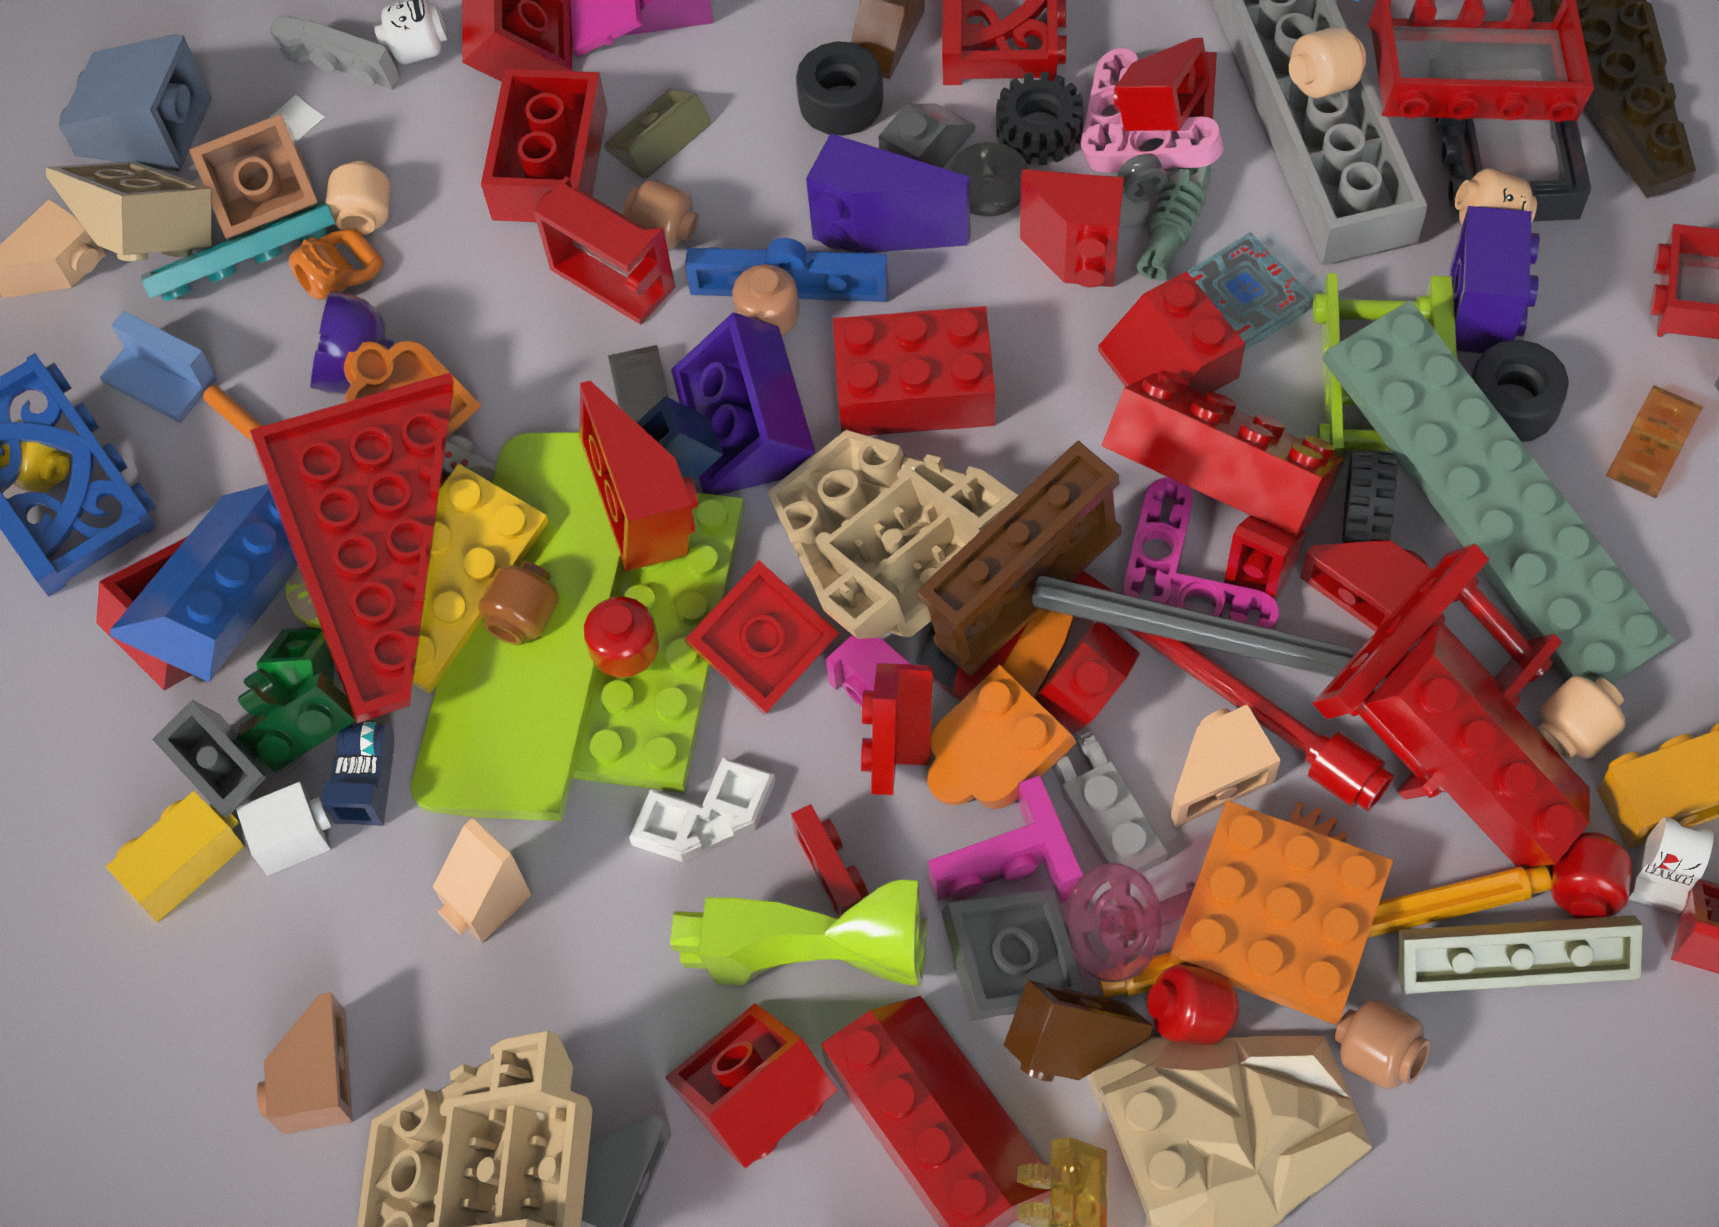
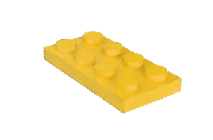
M459 463L443 484L439 493L413 685L428 694L432 693L483 619L478 606L496 570L506 565L519 566L549 523L546 514Z

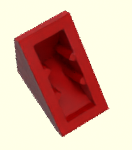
M1699 879L1689 891L1686 907L1680 914L1671 960L1719 974V884Z

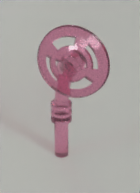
M1106 863L1089 870L1073 888L1065 913V927L1078 965L1090 976L1106 982H1121L1137 976L1148 966L1157 951L1162 933V925L1184 917L1196 883L1191 881L1186 884V891L1159 901L1151 883L1135 868L1124 864ZM1109 881L1111 889L1106 890L1098 897L1092 911L1087 910L1094 893L1100 886ZM1130 882L1142 892L1147 901V907L1143 908L1141 903L1134 896L1130 895ZM1116 899L1117 905H1109L1111 901ZM1097 930L1102 944L1112 951L1106 963L1092 950L1086 932ZM1148 938L1142 953L1133 962L1128 964V957L1138 953ZM1128 941H1134V942L1128 947Z

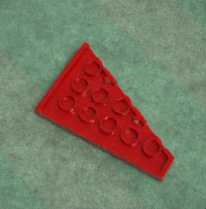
M450 372L250 430L252 444L356 723L408 707L411 703L454 391V380Z

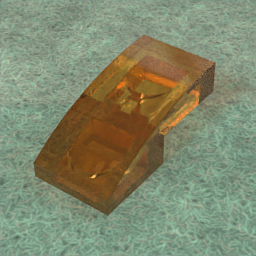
M1653 385L1614 458L1606 477L1656 498L1703 406Z

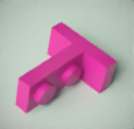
M1040 775L1019 782L1018 806L1027 826L928 860L929 882L937 901L950 896L953 900L971 897L981 891L984 884L1001 878H1005L1007 881L1022 879L1033 873L1037 869V865L1043 864L1059 903L1081 896L1083 874Z

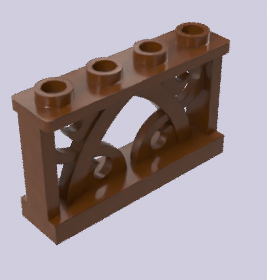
M1078 440L917 590L919 599L929 610L936 634L934 636L935 645L967 675L975 674L1042 610L1032 605L1033 588L1039 576L1044 575L1072 582L1122 534V527L1116 521L1113 490L1120 484L1119 474Z

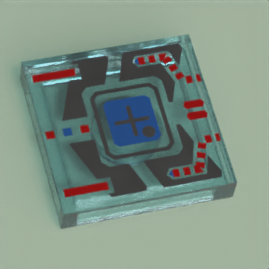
M1251 232L1187 271L1245 342L1244 351L1313 308L1314 297Z

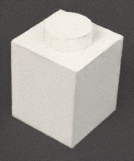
M300 782L236 808L251 855L267 876L331 850L324 830L332 827L329 814L321 803V797L318 796L311 799Z

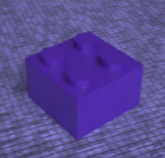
M1468 206L1450 265L1457 351L1483 354L1486 349L1500 342L1513 341L1516 336H1524L1528 319V307L1535 306L1539 286L1538 276L1530 275V264L1535 265L1540 243L1539 233H1531L1532 211Z

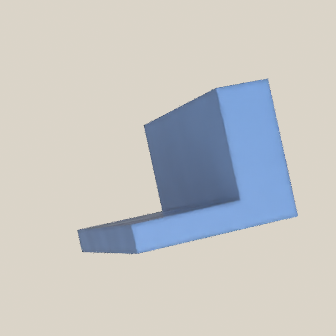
M123 311L111 326L124 349L100 376L101 381L181 423L201 399L206 389L217 379L202 350Z

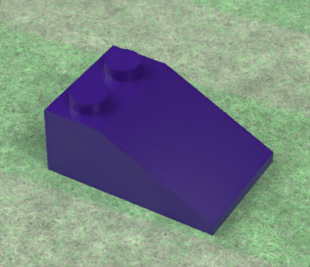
M830 133L806 177L812 238L829 248H841L854 253H874L967 246L971 238L969 176Z

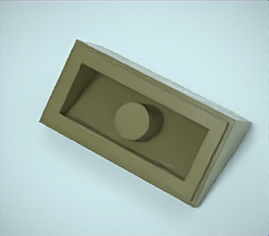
M668 89L605 142L604 147L608 153L634 173L643 178H648L710 125L711 120L697 94Z

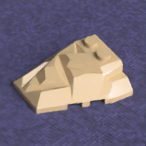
M849 430L842 432L767 492L802 567L811 581L823 610L857 639L881 638L888 632L903 637H912L932 621L928 607L919 599L917 590L1019 495L984 470L969 466L966 474L945 468L940 457L927 454L923 459L924 461L904 456L900 445Z
M543 1031L503 1039L490 1047L491 1056L494 1057L476 1068L462 1064L450 1072V1080L453 1082L437 1092L423 1088L371 1120L357 1227H581L593 1109L586 1096L571 1091L573 1065L559 1035L550 1031Z
M1325 1036L1224 1037L1220 1042L1212 1045L1173 1042L1163 1037H1148L1087 1075L1100 1113H1108L1147 1216L1145 1227H1276L1284 1220L1285 1215L1309 1196H1315L1372 1149L1371 1142Z

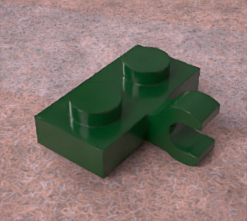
M260 668L244 679L243 683L250 689L238 697V702L248 713L254 716L240 725L236 739L272 771L277 772L356 720L347 696L321 672L290 693H287L269 672Z

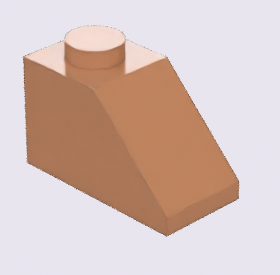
M331 992L318 995L264 1060L265 1081L259 1082L257 1085L258 1107L263 1118L267 1117L282 1134L353 1122L345 1009Z

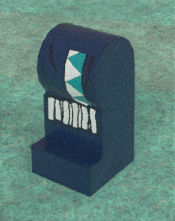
M366 720L360 723L355 721L338 732L337 757H334L330 782L325 781L321 799V803L335 824L384 826L394 754V733L389 721ZM351 808H364V809H363V810H354V809H351Z

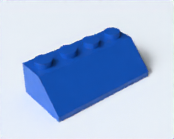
M268 484L223 495L110 629V636L210 682L298 567Z

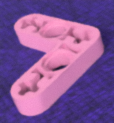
M1119 48L1111 50L1099 60L1096 66L1081 138V148L1091 169L1103 173L1118 172L1121 166L1129 159L1147 153H1152L1159 158L1162 164L1161 169L1197 168L1214 163L1222 155L1224 141L1219 126L1215 120L1209 117H1188L1180 131H1124L1120 112L1112 116L1101 115L1106 107L1114 104L1113 93L1116 85L1114 78L1119 76L1120 81L1131 63L1139 59L1134 51ZM1105 134H1109L1112 143L1106 145L1107 139ZM1160 138L1164 140L1163 144L1153 151L1140 150L1141 146L1150 139Z

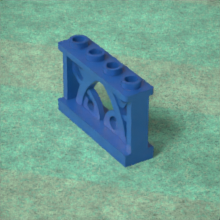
M36 353L26 358V362L0 376V445L8 444L10 449L9 464L0 469V529L34 579L49 597L67 586L65 582L141 534L149 533L155 529L156 526L149 512L156 509V506L139 482L130 487L120 474L128 467L112 443L109 442L101 447L92 433L100 427L83 402L74 407L64 394L72 388L57 365L53 362L45 367ZM27 390L38 391L46 396L48 404L44 412L39 414L32 413L30 411V402L27 400L21 409V419L23 422H12L10 407L15 397ZM62 413L77 434L54 427ZM19 442H37L72 455V474L63 503L52 496L38 492L20 493L8 499L3 495V492L16 481L22 469V450ZM0 446V455L5 457V453ZM94 458L109 480L92 482ZM104 496H112L122 505V513L119 520L107 528L92 527L80 520L84 510L95 517L109 515L108 512L98 508V502ZM37 505L47 507L57 514L52 520L47 513L43 512L44 518L36 524H32L27 520L29 510ZM74 529L88 538L87 541L53 562L49 561V558L59 550Z

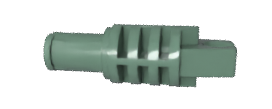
M1210 165L1197 168H1174L1168 177V184L1159 195L1152 216L1147 223L1150 238L1141 259L1137 263V270L1143 277L1153 279L1158 268L1156 279L1165 280L1167 278L1177 248L1186 244L1190 239L1196 219L1199 217L1201 208L1205 203L1211 176Z

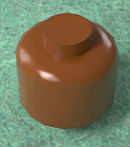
M523 561L520 567L514 565L499 567L478 606L479 612L485 620L483 623L485 630L496 638L513 645H521L523 640L538 639L559 601L556 589L548 582L551 578L550 574L542 567L527 561Z

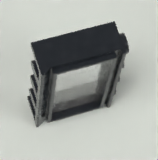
M1440 43L1436 59L1429 60L1427 78L1557 81L1551 47L1541 45ZM1434 118L1436 127H1443L1444 131L1441 143V159L1443 166H1450L1451 170L1448 182V199L1451 206H1455L1457 191L1465 180L1471 181L1479 171L1492 168L1520 177L1530 184L1532 195L1537 200V209L1532 222L1578 220L1581 218L1591 191V184L1577 121Z

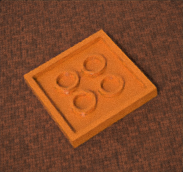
M1226 800L1168 962L1175 965L1182 964L1211 969L1227 977L1233 987L1338 1025L1393 860Z

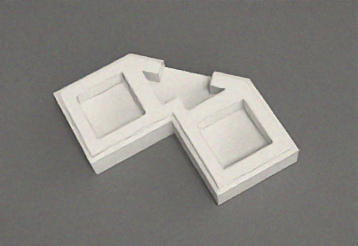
M722 758L702 806L650 789L629 837L631 845L685 862L753 832L758 826L775 785V776L773 773Z

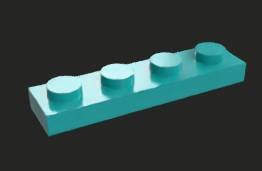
M322 201L318 206L142 274L141 281L149 298L161 295L163 301H168L191 291L188 283L207 276L210 282H215L236 273L237 269L234 265L236 263L253 257L255 263L258 264L282 254L281 245L298 238L301 244L304 239L308 240L312 237L320 239L329 234L326 227L335 224L328 205L325 201Z

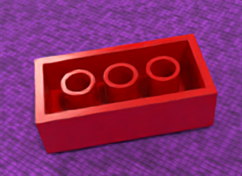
M1160 371L1159 374L1153 373L1124 387L1101 444L1102 447L1294 536L1301 533L1321 515L1345 461V458L1333 453L1334 447L1330 443L1308 435L1300 439L1285 432L1286 426L1281 421L1264 414H1256L1255 417L1236 410L1237 403L1229 397L1215 392H1208L1205 396L1188 388L1190 382L1187 379L1169 371Z

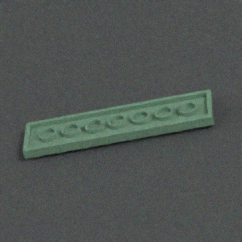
M1411 299L1325 352L1322 357L1323 362L1392 453L1396 454L1399 462L1464 547L1475 543L1490 559L1481 570L1531 636L1538 638L1555 633L1561 639L1562 643L1550 658L1565 681L1574 676H1582L1595 682L1601 677L1613 685L1676 642Z

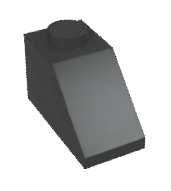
M936 103L906 104L878 136L879 149L943 168L975 131V124Z
M191 700L152 739L224 817L232 813L267 778L257 756L236 739L237 732L219 713L194 700Z
M651 1115L589 1144L581 1227L634 1226L671 1137L669 1128L663 1118Z

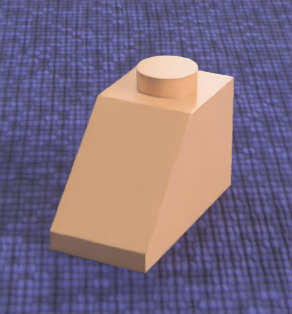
M48 199L0 244V296L9 298L72 288L86 274L90 273L106 254L102 247L94 242L74 215Z
M1244 705L1231 712L1227 708L1217 710L1201 721L1200 726L1197 727L1174 795L1170 819L1175 828L1224 806L1226 800L1233 802L1275 783L1281 759L1248 705Z
M473 818L463 826L433 886L443 903L438 913L445 922L459 935L469 930L482 943L532 896L512 854Z

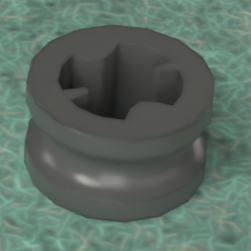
M1152 153L1137 155L1126 161L1119 169L1118 177H1124V192L1129 200L1133 202L1150 200L1158 196L1167 186L1168 177L1165 171L1161 169L1162 164L1156 155Z

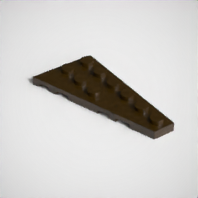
M1531 0L1534 11L1531 22H1553L1563 0ZM1576 0L1594 89L1584 107L1646 198L1691 183L1696 168L1684 123L1680 122L1677 117L1674 105L1676 93L1673 83H1668L1665 71L1667 60L1652 4L1647 2V0Z

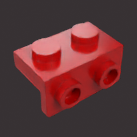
M877 663L874 691L863 690L862 724L872 725V738H862L861 772H871V794L894 795L896 764L928 765L930 762L933 668L929 665Z

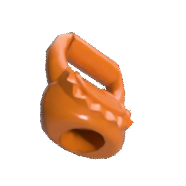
M356 229L334 231L320 239L315 237L308 240L304 239L301 246L293 250L289 256V265L295 278L311 297L319 301L327 300L330 291L340 293L347 287L357 286L372 280L382 270L384 262L381 255ZM339 243H344L365 268L353 269L352 264L347 263L335 246Z

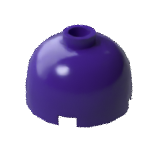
M330 291L328 293L319 330L317 351L315 350L310 388L331 394H345L351 386L344 373V362L348 353L356 352L363 342H376L387 349L394 345V340L385 338V324L379 311L366 300L342 292Z

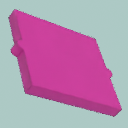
M570 0L573 52L578 57L604 44L611 45L614 39L642 26L640 0Z

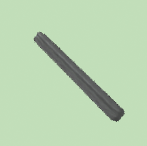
M1039 576L1033 588L1032 605L1036 608L1330 677H1336L1354 657V651L1347 646L1049 576Z

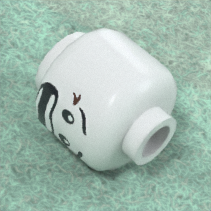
M402 0L388 4L382 9V24L375 26L378 43L386 46L388 52H392L394 58L403 65L439 55L442 51V42L448 40L447 30L438 5L436 3L430 5L427 0Z

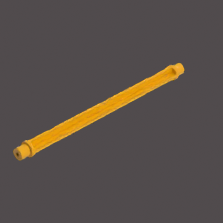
M1519 866L1511 870L1380 901L1368 938L1514 902L1530 900L1533 894L1551 890L1552 881L1550 873L1546 866H1537L1525 870ZM1170 952L1135 961L1122 962L1118 964L1116 969L1097 973L1102 997L1109 998L1125 994L1128 998L1150 991L1161 973L1166 968L1175 965L1168 962Z

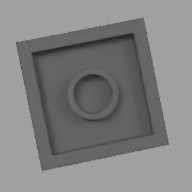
M1054 889L948 902L941 911L955 961L956 973L960 986L963 989L971 1021L1015 1014L1027 980L1085 993Z

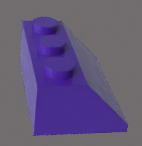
M732 312L671 369L679 403L709 418L723 453L716 462L699 476L704 494L722 495L783 480L815 453L779 326Z

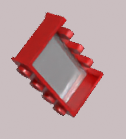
M1376 0L1368 27L1371 30L1383 104L1382 116L1454 118L1459 120L1471 118L1503 119L1507 121H1578L1594 89L1576 0H1563L1553 22H1531L1534 16L1531 0H1515L1510 7L1505 21L1483 20L1485 16L1483 0H1465L1457 20L1434 19L1437 13L1435 0H1416L1409 19L1392 18L1390 11L1391 0Z

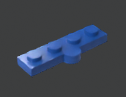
M778 238L771 241L767 249L758 250L687 247L685 265L690 295L732 296L735 280L743 271L752 266L770 264L777 265L790 273L796 282L798 299L887 302L888 299L887 254L806 251L805 246L801 242L790 238Z

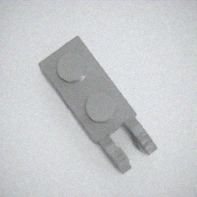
M290 15L279 16V18H275L274 22H271L270 33L275 41L279 42L282 54L289 61L293 60L294 63L299 65L312 61L316 66L325 71L333 72L336 69L352 75L357 81L365 85L372 86L375 83L392 90L400 79V74L386 46L310 20L305 21L296 17L291 18Z
M1085 727L1075 732L1077 747L1085 757L1091 771L1077 777L1067 753L1051 769H1053L1062 785L1063 797L1113 881L1118 885L1166 861L1168 852L1113 762H1107L1103 748L1098 740H1096L1095 735H1093L1089 728Z

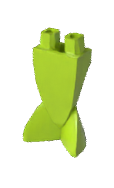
M918 880L889 882L877 888L854 905L839 919L779 902L734 897H705L704 912L674 911L670 946L673 951H680V962L684 968L707 969L714 983L718 985L744 986L761 973L783 964L831 959L841 960L863 972L891 982L921 986L925 967L928 918L920 919Z

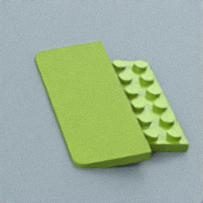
M579 432L519 434L507 441L502 447L492 483L547 515L549 523L523 561L534 563L550 574L551 578L548 582L556 589L559 601L541 636L535 640H523L521 645L509 644L496 638L483 627L485 620H481L437 684L411 780V795L419 807L430 812L473 818L563 821L572 779L685 793L712 667L690 648L684 640L728 593L745 512L744 499L697 493L698 508L692 509L695 533L689 535L687 556L625 571L579 438ZM620 596L636 599L648 608L654 618L659 639V649L654 662L645 671L633 677L624 678L607 675L597 668L589 655L584 640V623L588 613L598 603L611 597Z

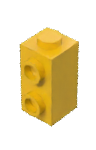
M192 791L183 800L176 801L168 806L162 813L160 820L139 838H134L125 843L117 852L116 857L105 867L158 923L244 848V845L232 831L239 822L231 813L227 817L222 816L212 804L208 805L195 791Z

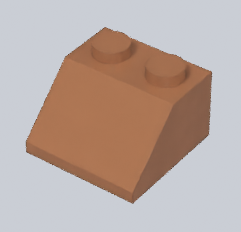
M281 114L189 149L203 185L211 189V205L227 241L319 205L309 170L295 136Z

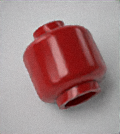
M625 596L611 597L598 603L588 613L584 623V640L595 666L605 674L618 678L633 677L645 671L654 662L659 649L658 633L654 618L648 608L641 602Z
M1596 832L1581 833L1557 864L1553 866L1551 896L1555 903L1576 919L1611 917L1620 913L1628 904L1632 861L1628 852L1610 836Z
M1182 964L1166 968L1151 987L1147 998L1148 1011L1159 1034L1164 1039L1186 1044L1212 1045L1220 1042L1235 1026L1240 1009L1237 993L1227 977L1211 969Z

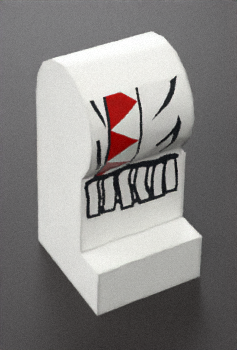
M1664 816L1638 849L1630 885L1629 900L1680 915L1686 907L1689 891L1701 879L1707 867L1714 841V831L1710 829L1695 831L1681 826L1672 818Z

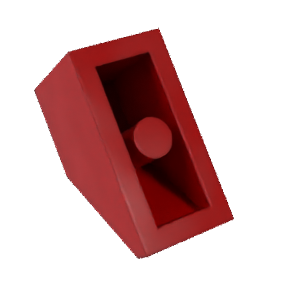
M1203 38L1189 39L1131 63L1120 81L1116 83L1113 93L1114 107L1117 112L1121 113L1124 131H1180L1210 83Z
M1251 515L1248 516L1237 526L1233 533L1224 583L1260 590L1269 594L1276 601L1300 558L1306 532L1302 531L1297 536H1294Z
M1391 540L1313 545L1306 552L1300 578L1376 632L1432 569L1428 567L1425 560L1419 554L1412 550H1404Z
M1095 621L1034 698L1059 723L1075 735V732L1081 730L1095 719L1126 680L1140 653L1106 624Z

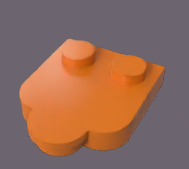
M363 342L357 351L348 353L344 362V373L346 379L351 384L345 393L344 403L446 374L449 371L426 347L417 342H399L390 349L376 342ZM453 375L454 391L448 435L455 432L482 406Z
M999 665L939 721L933 729L930 745L936 759L928 771V787L936 799L947 805H962L975 798L981 805L987 808H1004L1019 798V782L1044 775L1077 742L1069 731Z

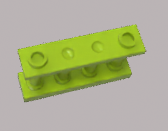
M1327 273L1323 293L1314 294L1312 310L1313 324H1321L1322 357L1328 349L1341 342L1339 320H1377L1407 301L1338 299V273ZM1431 275L1426 295L1418 296L1417 300L1412 302L1457 358L1452 276ZM1323 362L1325 423L1318 424L1316 437L1330 443L1334 447L1333 453L1342 457L1343 450L1392 452L1376 430L1343 429L1342 406L1357 405Z

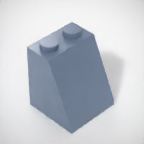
M173 34L93 52L85 70L81 71L78 76L77 87L68 106L61 112L59 127L75 156L114 162L136 161L153 168L181 171L212 97L184 35Z

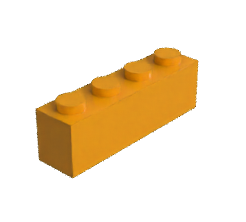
M1719 723L1710 730V733L1692 738L1689 733L1682 734L1666 741L1660 746L1659 751L1641 756L1638 751L1630 752L1616 758L1608 765V771L1598 786L1597 792L1628 849L1641 845L1664 816L1672 818L1685 828H1691L1719 818Z

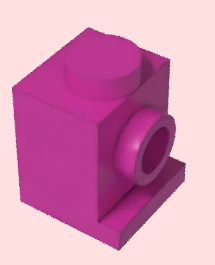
M853 635L825 659L829 684L836 690L843 685L848 696L861 707L863 690L874 691L877 663L910 664L883 639H857Z

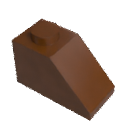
M1027 980L1003 1045L1021 1062L1020 1069L1033 1078L1052 1082L1055 1076L1079 1081L1147 1039L1151 1034L1153 1025L1125 1002Z

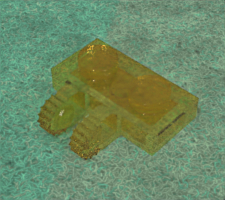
M1072 1137L1051 1140V1165L1030 1163L1018 1167V1183L1026 1184V1186L1031 1188L1050 1189V1204L1032 1201L1017 1205V1222L1025 1223V1225L1031 1227H1107V1150Z

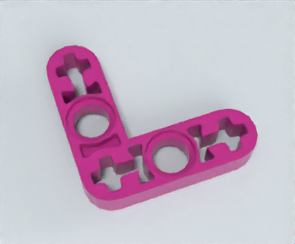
M1169 477L1155 480L1149 485L1145 494L1126 570L1122 594L1140 598L1139 594L1143 591L1145 577L1148 574L1156 576L1151 601L1185 608L1184 603L1190 597L1203 596L1208 598L1215 607L1210 615L1223 617L1225 603L1232 604L1229 619L1246 623V616L1249 610H1257L1260 612L1257 626L1275 630L1279 618V608L1276 601L1269 594L1256 589L1177 573L1190 521L1193 494L1190 487ZM1165 497L1175 499L1169 524L1159 522ZM1160 539L1167 542L1173 551L1166 558L1154 559L1144 553L1142 547L1150 540Z

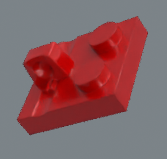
M758 560L689 634L684 642L765 715L839 633L766 565Z

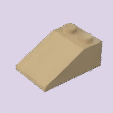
M136 161L46 167L47 179L98 246L117 253V258L120 260L144 261L148 259V253L161 252L166 256L185 257L192 255V249L211 247V189Z

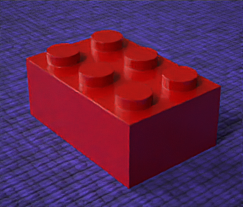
M504 68L481 180V187L492 220L536 222L533 210L537 207L540 198L546 192L553 190L565 176L570 179L573 189L578 187L589 195H593L608 111L599 72Z
M986 306L833 318L841 433L849 430L862 435L872 436L995 426V384Z

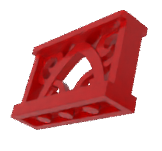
M943 0V85H962V79L1024 78V74L1032 73L1033 78H1040L1041 72H1048L1049 81H1054L1057 76V65H1063L1067 62V35L1057 34V28H1066V0H1026L1013 13L1000 21L996 12L982 1ZM1045 8L1046 24L1036 20ZM973 16H981L988 22L989 26L984 28L983 20L978 24H970L967 20ZM1037 36L1041 40L1042 46L1038 50H1012L1006 41L1013 37L1016 45L1028 49V43L1025 41V38ZM994 46L997 48V50H986Z

